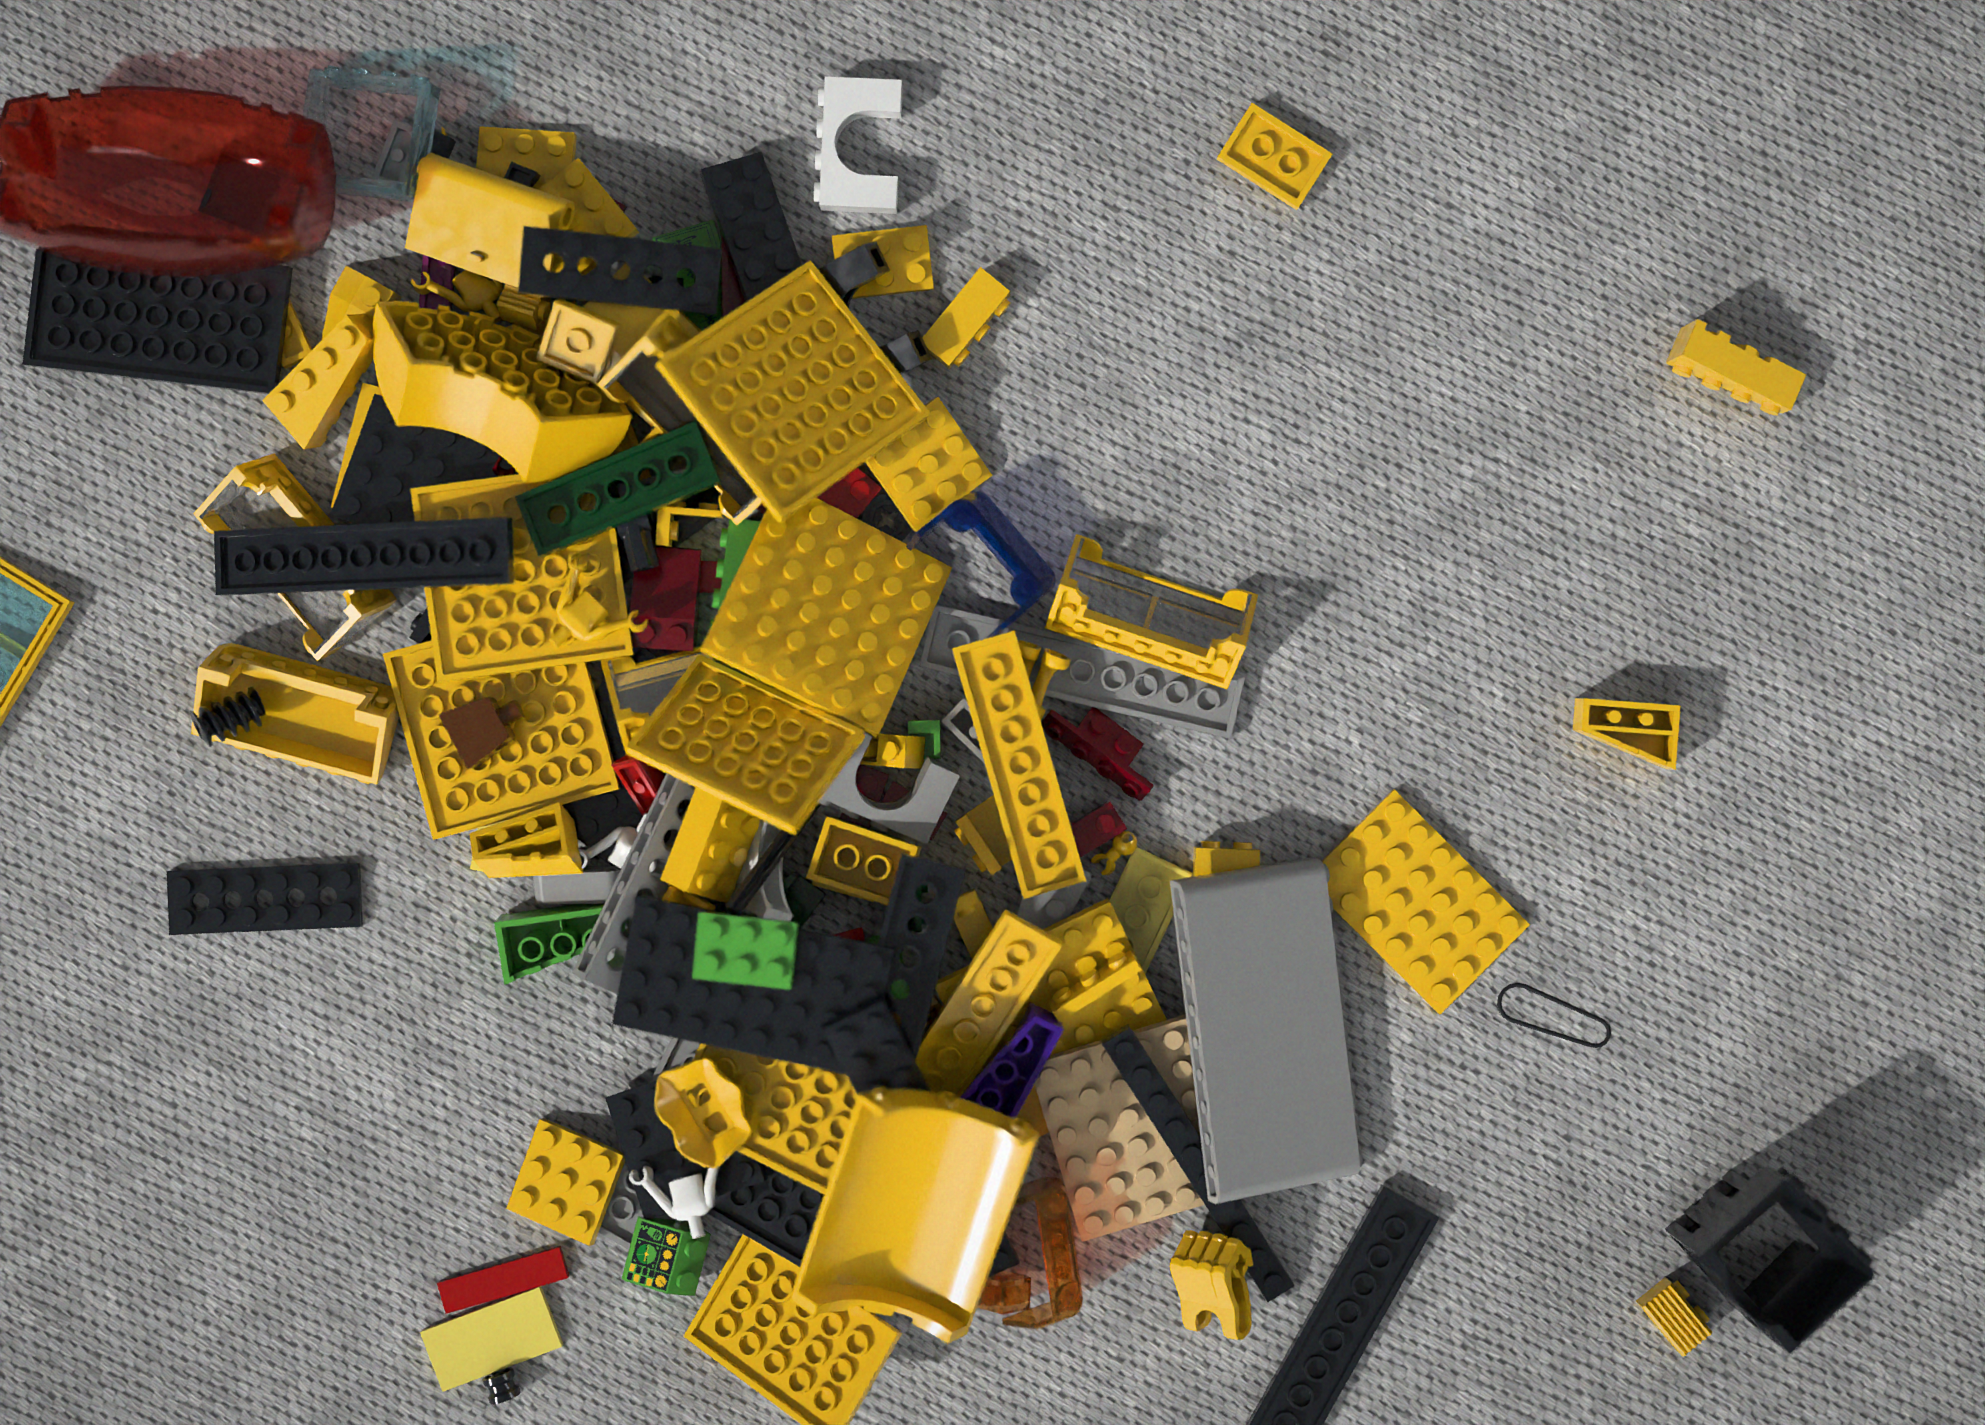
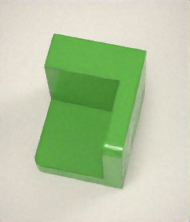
M941 720L908 721V733L910 736L925 737L924 759L927 756L941 759Z

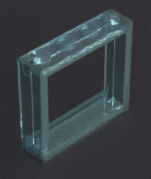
M329 65L324 70L310 69L292 183L311 191L414 202L419 176L417 165L422 157H426L427 154L431 153L441 89L430 83L429 77H420L416 74H410V78H402L401 75L390 71H381V75H372V72L360 68H352L351 73L343 72L341 68ZM332 88L417 96L404 182L319 173Z

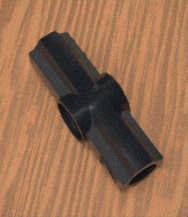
M617 481L611 486L612 497L615 499L623 497L627 491L626 484L623 481ZM651 513L617 527L620 538L624 540L631 572L646 571L660 566L652 536L654 526Z

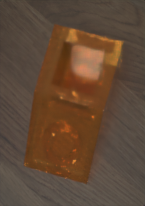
M1000 1272L988 1277L977 1308L1001 1315L1029 1310L1031 1277L1013 1272Z

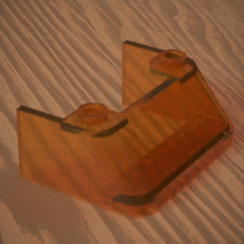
M1043 1177L1021 1184L1014 1204L1018 1206L1035 1200L1050 1301L1002 1318L1003 1325L1038 1330L1075 1316L1082 1307L1083 1295L1067 1191L1064 1182L1057 1177Z

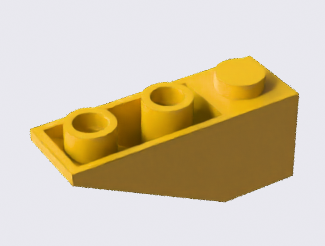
M880 733L877 737H872L860 764L921 769L924 763L925 737Z

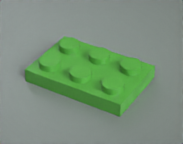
M699 912L692 978L792 989L799 922Z

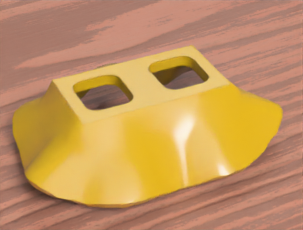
M708 1057L695 1059L675 1069L666 1070L659 1075L656 1083L655 1109L660 1120L672 1130L676 1147L681 1155L703 1167L717 1168L750 1138L753 1128L745 1114L742 1088L731 1079L725 1077L717 1069L712 1059ZM699 1083H703L708 1089L711 1099L703 1105L695 1107L689 1099L687 1092ZM717 1111L721 1112L728 1126L717 1135H711L704 1124V1120Z

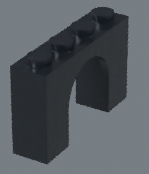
M877 242L863 244L818 269L848 308L853 295L860 287L890 272ZM919 330L907 333L883 346H878L900 375L932 360Z

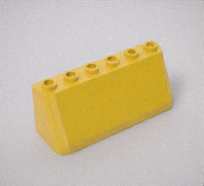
M234 643L219 645L198 666L193 711L197 716L199 707L205 706L211 711L210 706L212 702L218 701L223 706V698L230 696L235 701V694L242 691L248 697L247 691L250 687L255 688L265 709L266 715L261 716V727H258L251 720L249 721L250 731L246 732L239 725L237 726L238 736L236 737L226 730L225 741L222 743L233 745L240 750H252L263 753L270 758L292 761L299 766H311L322 769L332 775H344L355 778L359 782L366 784H378L382 779L399 719L397 705L390 685ZM192 722L191 734L199 736ZM216 735L212 736L213 742H221V740Z

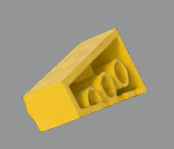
M366 314L346 315L262 400L304 450L322 446L328 438L326 435L331 426L336 424L342 413L340 411L345 402L355 392L357 388L355 385L362 373H366L374 359L373 323Z

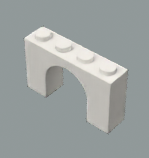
M825 76L824 86H819L818 106H823V118H817V138H822V150H816L815 170H821L820 182L814 183V202H819L821 211L897 214L898 176L863 175L849 170L837 156V142L843 129L857 119L865 117L902 119V80Z

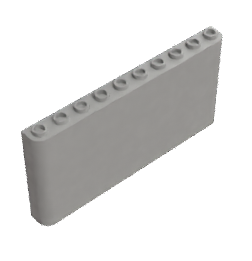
M1310 857L1170 880L1208 1201L1214 1204L1356 1175L1363 1164V1157L1358 1149L1357 1140L1359 1125L1354 1115L1353 1106L1356 1098L1350 1080L1352 1063L1347 1054L1346 1046L1348 1030L1343 1021L1344 997L1339 986L1341 969L1339 962L1336 960L1335 952L1337 935L1332 927L1331 914L1333 913V902L1329 897L1327 884L1330 875L1326 864H1323L1318 858Z

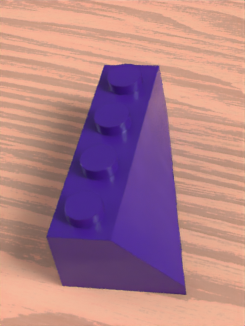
M1030 1003L1010 1041L961 1094L959 1099L989 1108L1012 1119L1016 1118L1064 1030L1062 1023L1057 1020L1052 1012Z

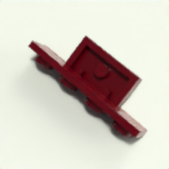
M1092 707L1078 727L1054 710H1050L1041 721L1043 730L1051 739L1061 742L1070 749L1075 757L1085 760L1102 777L1116 783L1126 795L1142 801L1154 787L1150 781L1129 767L1144 743L1097 708Z

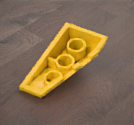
M345 266L330 293L322 339L346 315L366 314L373 323L377 301H400L402 297L366 275Z

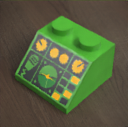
M638 1216L621 1279L666 1294L695 1296L711 1234L704 1230V1236L692 1238L688 1221L660 1218L646 1219Z

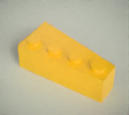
M1699 319L1680 328L1666 361V364L1673 366L1672 372L1690 378L1692 374L1703 379L1701 382L1703 386L1713 390H1720V387L1732 392L1730 396L1740 402L1749 403L1752 400L1761 404L1760 410L1777 416L1779 412L1785 413L1792 410L1806 374L1773 357H1765L1764 360L1759 358L1760 352L1758 349L1748 344L1734 345L1730 343L1731 336L1721 330L1717 331V333L1706 331L1707 323Z

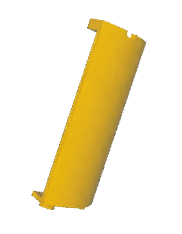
M876 1088L874 1091L859 1094L790 1299L813 1317L829 1312L847 1311L849 1305L864 1306L865 1312L878 1313L890 1317L893 1316L894 1312L909 1316L913 1318L911 1324L932 1333L946 1343L967 1335L1040 1134L1030 1129L1029 1125L1021 1119H1012L989 1108L959 1099L950 1092L937 1094L916 1090H885Z

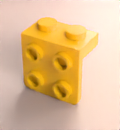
M994 795L955 821L958 828L954 832L964 846L968 843L971 844L976 852L972 858L982 873L988 870L993 875L1002 869L1003 865L1012 860Z

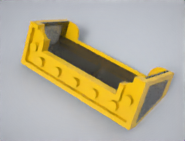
M669 313L597 385L603 390L605 396L613 402L626 403L629 400L662 434L696 421L722 482L714 486L721 493L718 498L720 511L725 517L738 525L763 502L656 367L660 359L693 338Z

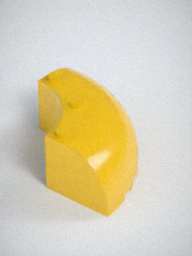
M376 302L372 334L375 370L382 396L397 426L432 427L471 438L489 447L507 460L520 474L525 483L555 480L606 459L623 440L632 417L624 403L609 400L597 384L536 360L541 346L539 342L540 336L515 325L511 330L494 324L495 318L470 311L469 316L449 311V306L438 305V310L418 308V302Z

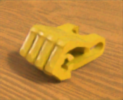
M1186 1230L1174 1256L1171 1258L1170 1271L1180 1297L1182 1321L1186 1329L1196 1332L1202 1330L1211 1322V1313L1213 1312L1220 1319L1225 1337L1243 1340L1251 1330V1303L1244 1275L1248 1267L1253 1265L1251 1249L1246 1247L1241 1240L1227 1238V1236L1220 1233L1213 1235L1207 1231L1197 1233L1192 1230Z

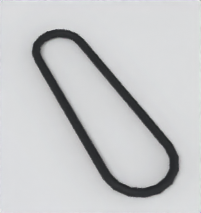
M1509 984L1498 995V1010L1502 1017L1511 1023L1591 1048L1602 1047L1610 1039L1611 1029L1604 1019L1526 984ZM1514 987L1527 989L1602 1023L1607 1031L1606 1037L1601 1043L1593 1044L1513 1019L1503 1011L1502 997L1506 991Z

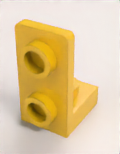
M678 501L658 509L655 545L672 547V540H678L679 521H674V515L725 519V516L718 510V504L699 503V509L686 508V502Z
M975 888L959 895L953 918L970 957L973 959L993 929Z

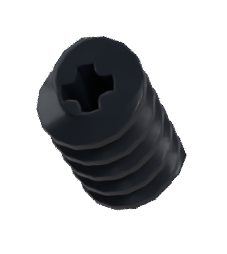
M254 687L248 688V697L242 691L235 694V701L230 696L224 697L223 706L218 701L212 702L210 706L211 711L205 706L199 707L198 716L193 711H189L197 733L209 747L213 746L212 736L214 735L221 742H224L226 730L234 737L238 736L237 726L239 725L246 732L250 731L249 721L251 720L258 727L262 726L261 716L266 715L265 709Z

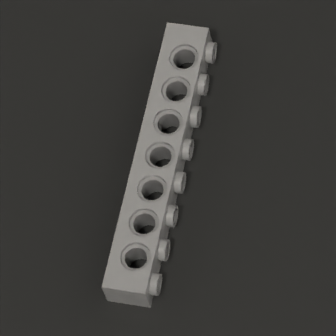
M666 773L572 972L574 975L615 994L618 993L636 894L643 889L644 896L662 899L669 886H671V884L660 880L694 794L695 786ZM684 800V809L678 814V806ZM671 830L669 840L664 843L665 833ZM657 859L656 868L650 872L651 863ZM629 919L627 929L622 931L623 922ZM615 949L614 957L607 961L609 952Z

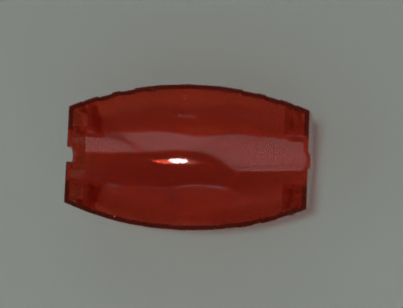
M100 86L101 93L83 94L80 88L68 89L69 96L51 98L49 93L45 92L5 101L0 114V233L27 246L70 261L113 271L152 276L194 277L234 274L273 267L308 257L324 247L331 232L336 197L335 163L332 144L325 124L314 119L307 118L290 110L287 114L274 111L271 104L261 102L259 106L247 104L244 98L239 96L178 87ZM209 187L212 190L210 199L206 207L200 209L204 194H206Z

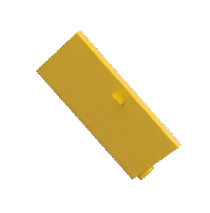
M429 153L426 157H422L417 165L418 182L405 248L518 288L523 225L568 230L574 217L575 206L572 201L437 154ZM550 254L544 259V265L550 272H552L555 254Z

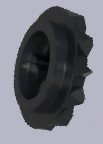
M888 494L876 496L864 509L863 522L876 528L883 519L882 512L880 511L881 507L888 514L897 513L899 509ZM901 513L894 519L895 528L897 529L895 532L888 525L876 528L900 541H903L912 530Z

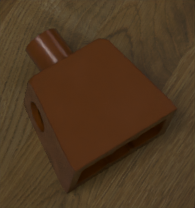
M487 697L439 714V717L467 769H476L515 738V734L509 724L524 717V713L515 699L500 707L494 697Z

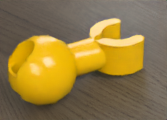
M1123 831L1113 838V847L1105 854H1097L1092 858V863H1099L1102 859H1108L1105 870L1101 872L1102 875L1112 874L1116 866L1115 861L1122 855H1130L1136 850L1137 839L1135 835L1130 831Z

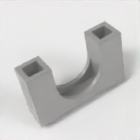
M864 732V740L818 803L829 806L830 803L842 807L841 811L852 818L858 819L861 815L870 819V824L877 829L887 832L890 828L899 832V837L909 843L916 844L919 841L927 844L960 777L957 769L927 756L914 785L906 795L892 802L873 801L859 791L855 782L857 768L873 737Z

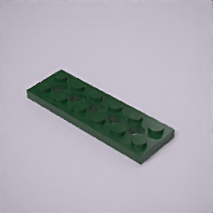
M694 421L519 494L515 498L537 554L540 558H543L719 485L722 482L699 425ZM677 456H683L687 460L686 469L682 473H673L670 469L672 459ZM645 469H654L657 474L655 483L650 486L642 485L640 481L641 473ZM617 481H623L627 487L625 495L619 499L613 498L610 494L612 484ZM585 494H594L597 501L596 506L590 511H583L580 506L581 498ZM563 506L566 510V518L563 522L554 524L551 521L550 513L553 508Z

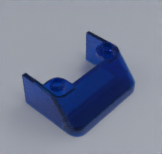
M980 491L970 492L952 502L917 531L906 545L911 551L944 522L956 532L964 533L971 529L1013 576L1014 579L1010 584L1009 591L1011 598L1020 607L987 638L1002 634L1054 588L1056 583L1055 574L1049 565L985 493Z

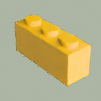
M980 267L922 337L929 353L949 370L954 364L960 367L970 354V351L967 350L974 339L980 342L989 332L991 327L987 323L994 315L1000 318L1010 306L1011 302L1007 300L1010 297V291Z

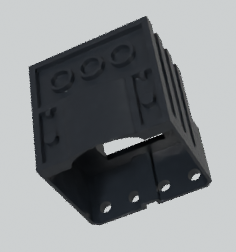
M1782 1166L1778 1170L1762 1168L1750 1179L1744 1172L1739 1175L1730 1169L1721 1177L1732 1189L1728 1194L1724 1195L1713 1187L1709 1188L1698 1202L1692 1204L1684 1211L1685 1215L1694 1225L1686 1230L1673 1221L1665 1230L1750 1324L1791 1355L1874 1279V1268L1871 1266L1874 1260L1862 1247H1857L1849 1240L1852 1237L1851 1234L1839 1222L1835 1223L1827 1216L1829 1210L1816 1197L1812 1198L1804 1191L1807 1186L1793 1172L1790 1174ZM1777 1202L1819 1249L1816 1251L1810 1244L1806 1243L1803 1246L1794 1240L1743 1291L1728 1274L1730 1269L1721 1261L1716 1253Z

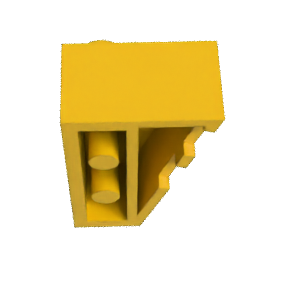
M1575 698L1573 731L1664 769L1676 770L1681 705Z
M560 802L469 833L473 861L489 878L583 874L575 822Z

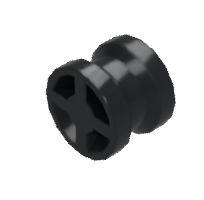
M512 1367L498 1373H491L482 1379L484 1386L489 1389L490 1395L488 1399L491 1405L506 1402L521 1393L519 1386L514 1383L513 1377L515 1373Z

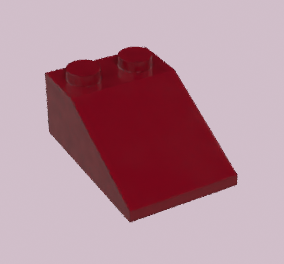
M656 546L660 566L646 571L634 572L630 613L638 610L639 614L633 618L632 623L641 625L645 620H648V624L642 632H634L630 629L632 645L639 648L693 651L698 639L702 549Z

